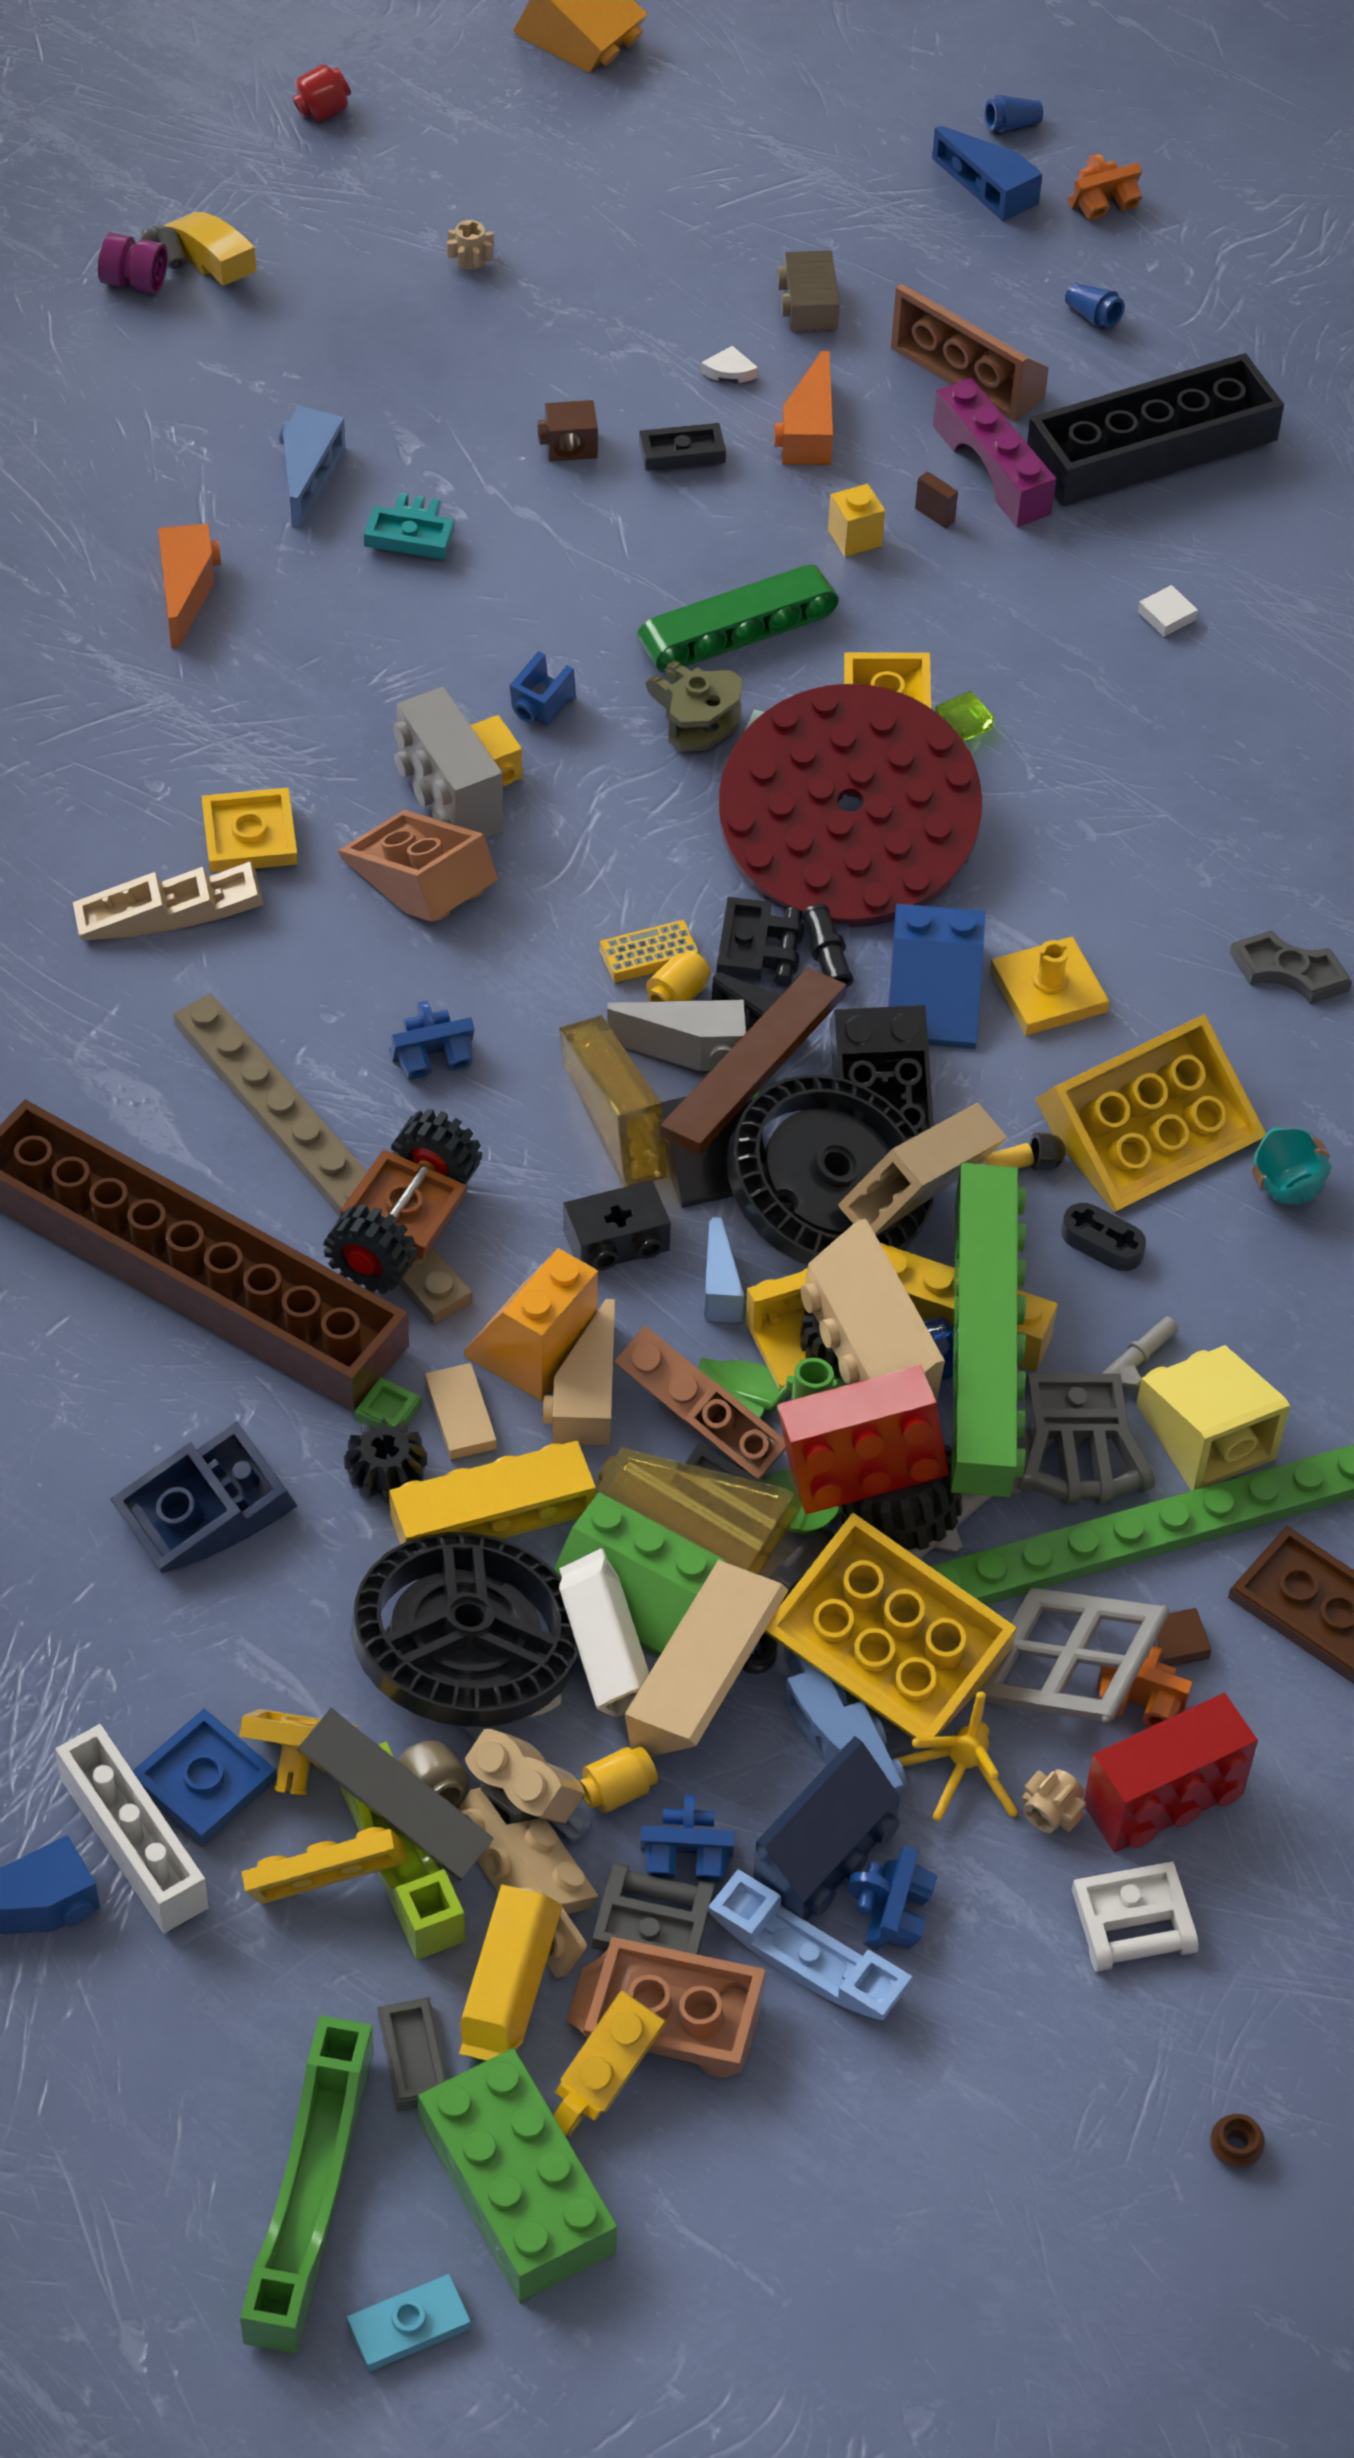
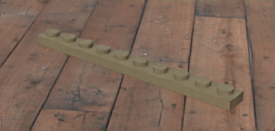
M212 993L173 1013L174 1025L340 1216V1210L367 1173L364 1167ZM433 1246L424 1260L416 1256L414 1257V1262L398 1284L433 1325L472 1303V1291Z

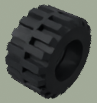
M944 1445L949 1472L948 1476L840 1505L838 1507L842 1525L854 1513L907 1551L915 1548L921 1551L929 1548L930 1542H940L947 1537L946 1530H954L958 1524L957 1517L961 1516L963 1509L961 1493L951 1492V1447Z

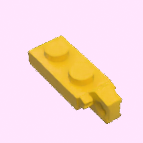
M623 1990L619 1992L561 2077L560 2081L562 2082L555 2091L564 2100L553 2116L565 2136L573 2134L585 2115L591 2120L596 2121L602 2111H608L667 2023L666 2020Z

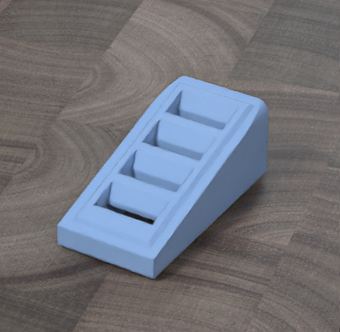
M712 1217V1220H709L704 1318L708 1322L740 1323L743 1314L744 1292L722 1218Z

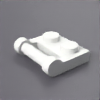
M1174 1861L1073 1880L1072 1893L1089 1945L1091 1964L1096 1972L1112 1969L1113 1963L1175 1951H1178L1180 1955L1198 1952L1197 1933ZM1170 1919L1174 1928L1172 1931L1108 1942L1106 1935L1107 1931Z

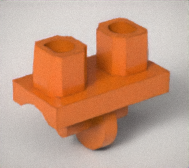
M1090 155L1087 159V168L1078 171L1079 179L1075 181L1074 194L1067 198L1070 208L1080 207L1089 221L1106 215L1110 208L1107 199L1113 197L1122 211L1136 208L1142 199L1137 183L1143 172L1139 163L1136 162L1117 168L1115 161L1106 163L1102 155Z
M1153 1645L1148 1658L1145 1659L1116 1716L1123 1715L1128 1701L1146 1707L1142 1722L1148 1728L1186 1710L1193 1681L1175 1676L1177 1668L1160 1663L1163 1648ZM1101 1666L1096 1690H1099V1699H1102L1118 1668Z

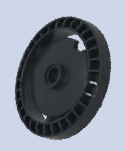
M801 1075L786 1078L768 1086L758 1094L736 1122L728 1143L726 1158L728 1180L739 1208L757 1233L776 1250L797 1262L808 1265L835 1241L839 1235L843 1234L853 1225L838 1204L893 1148L917 1136L918 1133L896 1107L884 1097L863 1085L844 1078L828 1075ZM800 1111L786 1118L776 1128L766 1148L765 1163H761L759 1148L764 1126L781 1115ZM933 1197L876 1235L878 1241L903 1251L907 1249L927 1222L933 1205ZM782 1203H791L795 1207V1212L792 1214Z
M445 1532L422 1536L404 1542L385 1553L371 1566L360 1583L354 1602L351 1636L355 1654L363 1671L374 1685L393 1702L416 1715L439 1723L461 1727H489L511 1723L531 1716L549 1705L564 1690L573 1675L579 1651L559 1590L562 1578L537 1555L517 1544L493 1536L471 1532ZM486 1577L498 1580L505 1584L498 1586L492 1582L487 1581ZM417 1580L399 1597L392 1614L391 1632L386 1634L381 1611L394 1594ZM533 1605L544 1618L550 1634L542 1631L538 1614ZM540 1652L547 1656L544 1658L539 1656L538 1653Z

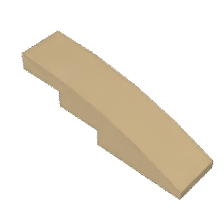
M251 862L210 877L204 868L200 867L161 882L156 872L73 902L78 932L82 941L126 938L172 931L219 920L264 905L257 873Z

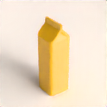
M501 1885L460 2021L462 2038L460 2055L488 2061L512 2048L517 2050L523 2043L563 1905L541 1893Z

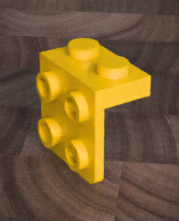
M808 1268L799 1273L776 1280H765L756 1286L747 1288L746 1325L780 1391L786 1385L787 1377L794 1376L796 1365L806 1359V1351H802L800 1346L802 1318L805 1308L801 1298V1286L806 1283Z

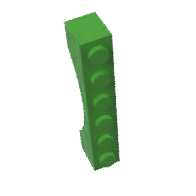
M319 2015L306 2064L297 2121L283 2182L267 2235L253 2266L240 2316L243 2344L298 2355L374 2055L371 2024Z

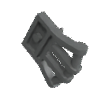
M1027 1374L1024 1393L1029 1421L1027 1432L1031 1436V1441L1025 1460L1023 1478H1019L1017 1489L1027 1493L1034 1489L1062 1499L1065 1505H1077L1080 1500H1094L1098 1505H1110L1114 1498L1134 1490L1142 1493L1155 1486L1153 1471L1129 1431L1121 1374ZM1047 1439H1056L1061 1478L1039 1471ZM1074 1439H1088L1094 1480H1080ZM1107 1439H1112L1129 1472L1112 1478Z

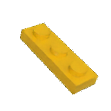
M372 1827L358 1832L356 1839L338 1844L333 1841L315 1843L306 1849L307 1853L289 1858L282 1855L270 1856L258 1861L257 1867L241 1872L245 1892L262 1905L409 1863L405 1842L391 1829L386 1830L383 1827Z

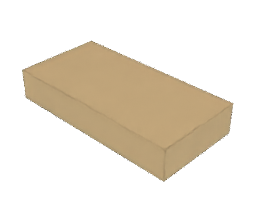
M467 1363L425 1373V1385L449 1459L453 1460L497 1449V1439L472 1364Z

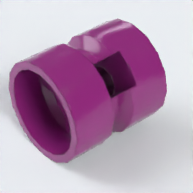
M112 232L108 233L102 243L98 259V278L100 283L122 288L130 283L136 291L156 295L160 291L166 276L168 264L167 247L163 243L141 239L136 244L134 237Z

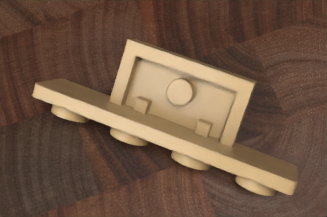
M481 1788L471 1789L458 1810L494 1838L477 1859V1862L499 1893L501 1885H507L547 1895L563 1905L546 1965L555 1978L567 1976L587 1947L586 1941L567 1914L589 1910L598 1898V1894L546 1819L538 1818L506 1825L488 1797L481 1791Z

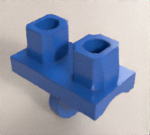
M422 1001L417 1003L418 1016L403 1019L406 1032L392 1034L391 1036L392 1046L389 1047L392 1062L399 1061L407 1080L431 1074L432 1068L428 1054L443 1051L448 1070H457L471 1066L473 1059L472 1040L475 1031L472 1017L450 1022L447 1009L432 1013L429 1002Z
M685 1795L684 1809H663V1824L683 1825V1828L641 1825L640 1850H645L647 1875L660 1878H675L676 1852L696 1853V1879L723 1881L728 1863V1855L733 1856L735 1831L693 1828V1825L714 1827L715 1811L694 1810L695 1795Z
M904 1845L901 1848L898 1859L888 1860L884 1867L880 1863L870 1862L866 1872H856L850 1876L847 1891L852 1897L859 1900L856 1910L864 1915L871 1914L863 1945L878 1950L888 1941L899 1946L911 1948L921 1939L926 1922L925 1918L904 1909L906 1899L923 1906L934 1892L938 1876L916 1864L918 1850Z

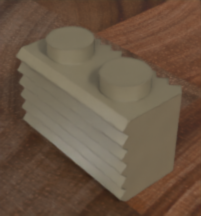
M832 251L785 252L784 266H777L778 290H785V293H781L780 298L781 316L789 317L790 329L794 333L798 330L802 333L805 330L811 332L814 329L817 332L821 329L825 332L829 329L832 331L837 330L840 301Z

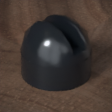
M1034 1133L1032 1135L1030 1147L1034 1155V1164L1031 1167L1034 1170L1057 1168L1063 1162V1158L1066 1155V1146L1063 1140L1050 1133Z

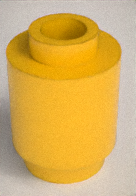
M691 950L674 955L647 981L646 990L649 1002L692 1001L707 987L708 979L711 976V969L708 963L700 954Z
M639 1746L634 1749L625 1747L583 1767V1779L579 1781L585 1792L583 1800L590 1809L597 1807L601 1813L607 1814L648 1794L650 1786L658 1783V1775L651 1757L643 1747Z

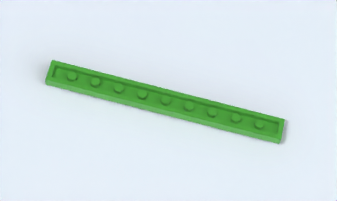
M1354 1444L930 1567L984 1605L1027 1594L1030 1587L1044 1589L1353 1499Z

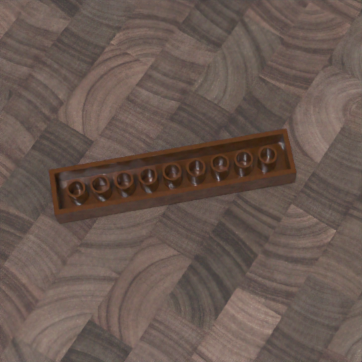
M24 1099L0 1125V1211L350 1410H356L379 1377L383 1378L409 1347L408 1312L28 1100Z

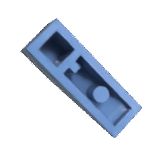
M298 405L291 419L284 421L279 436L280 443L284 444L291 525L296 528H300L346 448L344 417Z

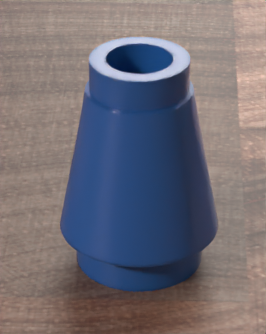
M996 95L994 99H988L984 107V120L987 128L995 130L998 134L1039 124L1043 119V105L1040 100Z
M1075 282L1069 286L1065 294V303L1099 329L1115 327L1124 314V301L1119 298L1118 293L1115 291Z

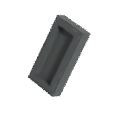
M430 1997L377 2007L397 2111L418 2107V2094L447 2081Z

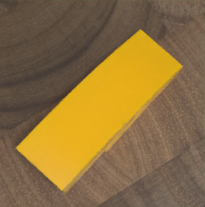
M193 212L163 225L173 228L178 233L185 257L203 276L211 273L222 286L256 272L255 247L240 232L220 218L205 212Z

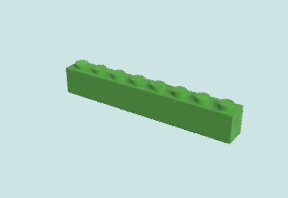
M961 1162L955 1202L952 1493L1011 1497L1014 1478H1023L1025 1448H1017V1439H1023L1025 1409H1017V1400H1023L1026 1373L1025 1371L1017 1370V1362H1023L1026 1335L1025 1333H1017V1324L1023 1325L1026 1297L1017 1295V1287L1023 1288L1026 1260L1018 1259L1017 1251H1023L1025 1245L1026 1223L1018 1222V1215H1024L1026 1187H1018V1167Z

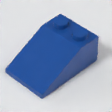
M896 904L888 1007L926 1005L928 1045L976 1049L986 911Z

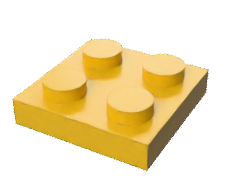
M289 787L201 796L210 873L223 872L251 862L254 869L298 864Z

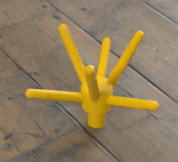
M982 1691L976 1694L969 1726L961 1728L955 1736L915 1738L912 1741L914 1748L933 1749L897 1758L902 1767L950 1756L956 1764L932 1817L935 1822L942 1820L966 1768L976 1766L1008 1815L1015 1817L1018 1814L1017 1808L998 1780L999 1773L987 1753L990 1731L987 1724L981 1722L986 1694Z

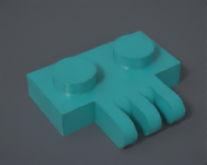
M399 493L394 509L373 506L364 532L365 547L445 560L454 534V519L438 516L441 507L440 499L432 498L428 509H424L425 497L416 495L411 507L408 506L409 495Z

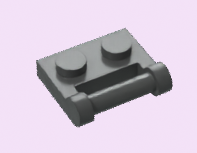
M613 1862L592 1937V1948L606 1951L611 1937L698 1955L709 1915L708 1906L714 1898L715 1884L700 1881L698 1886L629 1871V1865ZM624 1891L693 1907L690 1912L623 1897Z

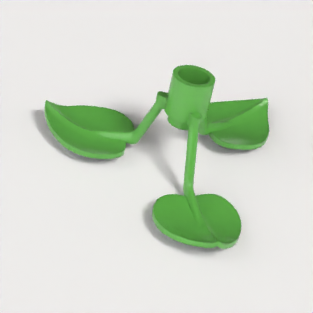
M701 1357L699 1362V1370L712 1381L717 1382L760 1419L763 1416L764 1409L770 1412L776 1411L778 1409L777 1404L783 1403L791 1392V1399L794 1400L849 1385L843 1381L841 1376L836 1380L833 1379L834 1372L831 1365L819 1358H807L800 1361L795 1367L794 1376L787 1377L786 1385L781 1391L778 1389L768 1367L762 1364L743 1360L718 1361ZM790 1470L776 1471L764 1480V1483L779 1491L782 1495V1498L769 1517L793 1533H815L821 1528L828 1527L839 1513V1507L836 1506L805 1515Z

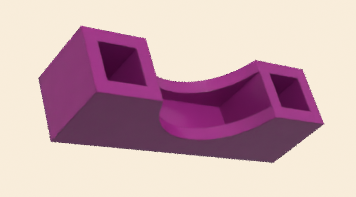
M970 377L936 390L933 427L953 451L971 446L978 453L990 475L995 502L1016 527H1020L1051 515L1056 485L1055 476L974 380Z

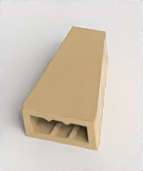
M977 1102L893 1148L838 1206L853 1224L857 1220L866 1218L875 1235H878L956 1182L959 1177L961 1162L982 1164L1008 1137Z

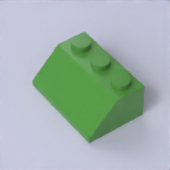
M598 1492L573 1525L554 1570L562 1578L559 1568L603 1548L608 1561L619 1576L641 1647L660 1657L717 1561L726 1562V1560Z

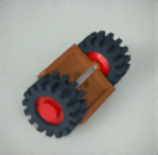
M427 1109L424 1114L420 1110L413 1117H410L391 1145L393 1152L382 1150L340 1210L339 1220L324 1240L323 1246H326L323 1252L325 1257L331 1258L328 1264L332 1270L339 1268L341 1270L339 1274L343 1277H349L360 1286L365 1285V1289L372 1293L377 1289L380 1294H385L388 1290L392 1291L397 1287L414 1262L415 1256L424 1260L466 1198V1184L480 1165L482 1152L478 1151L481 1145L478 1140H470L474 1134L470 1128L462 1130L459 1127L462 1121L455 1117L453 1122L448 1120V1113L442 1111L436 1117L434 1110Z

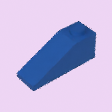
M942 125L935 128L932 159L1000 220L1005 221L1039 204L1042 173L1019 153Z
M68 1835L0 1868V1934L52 1932L65 1925H77L85 1921L93 1911L100 1908L96 1883Z

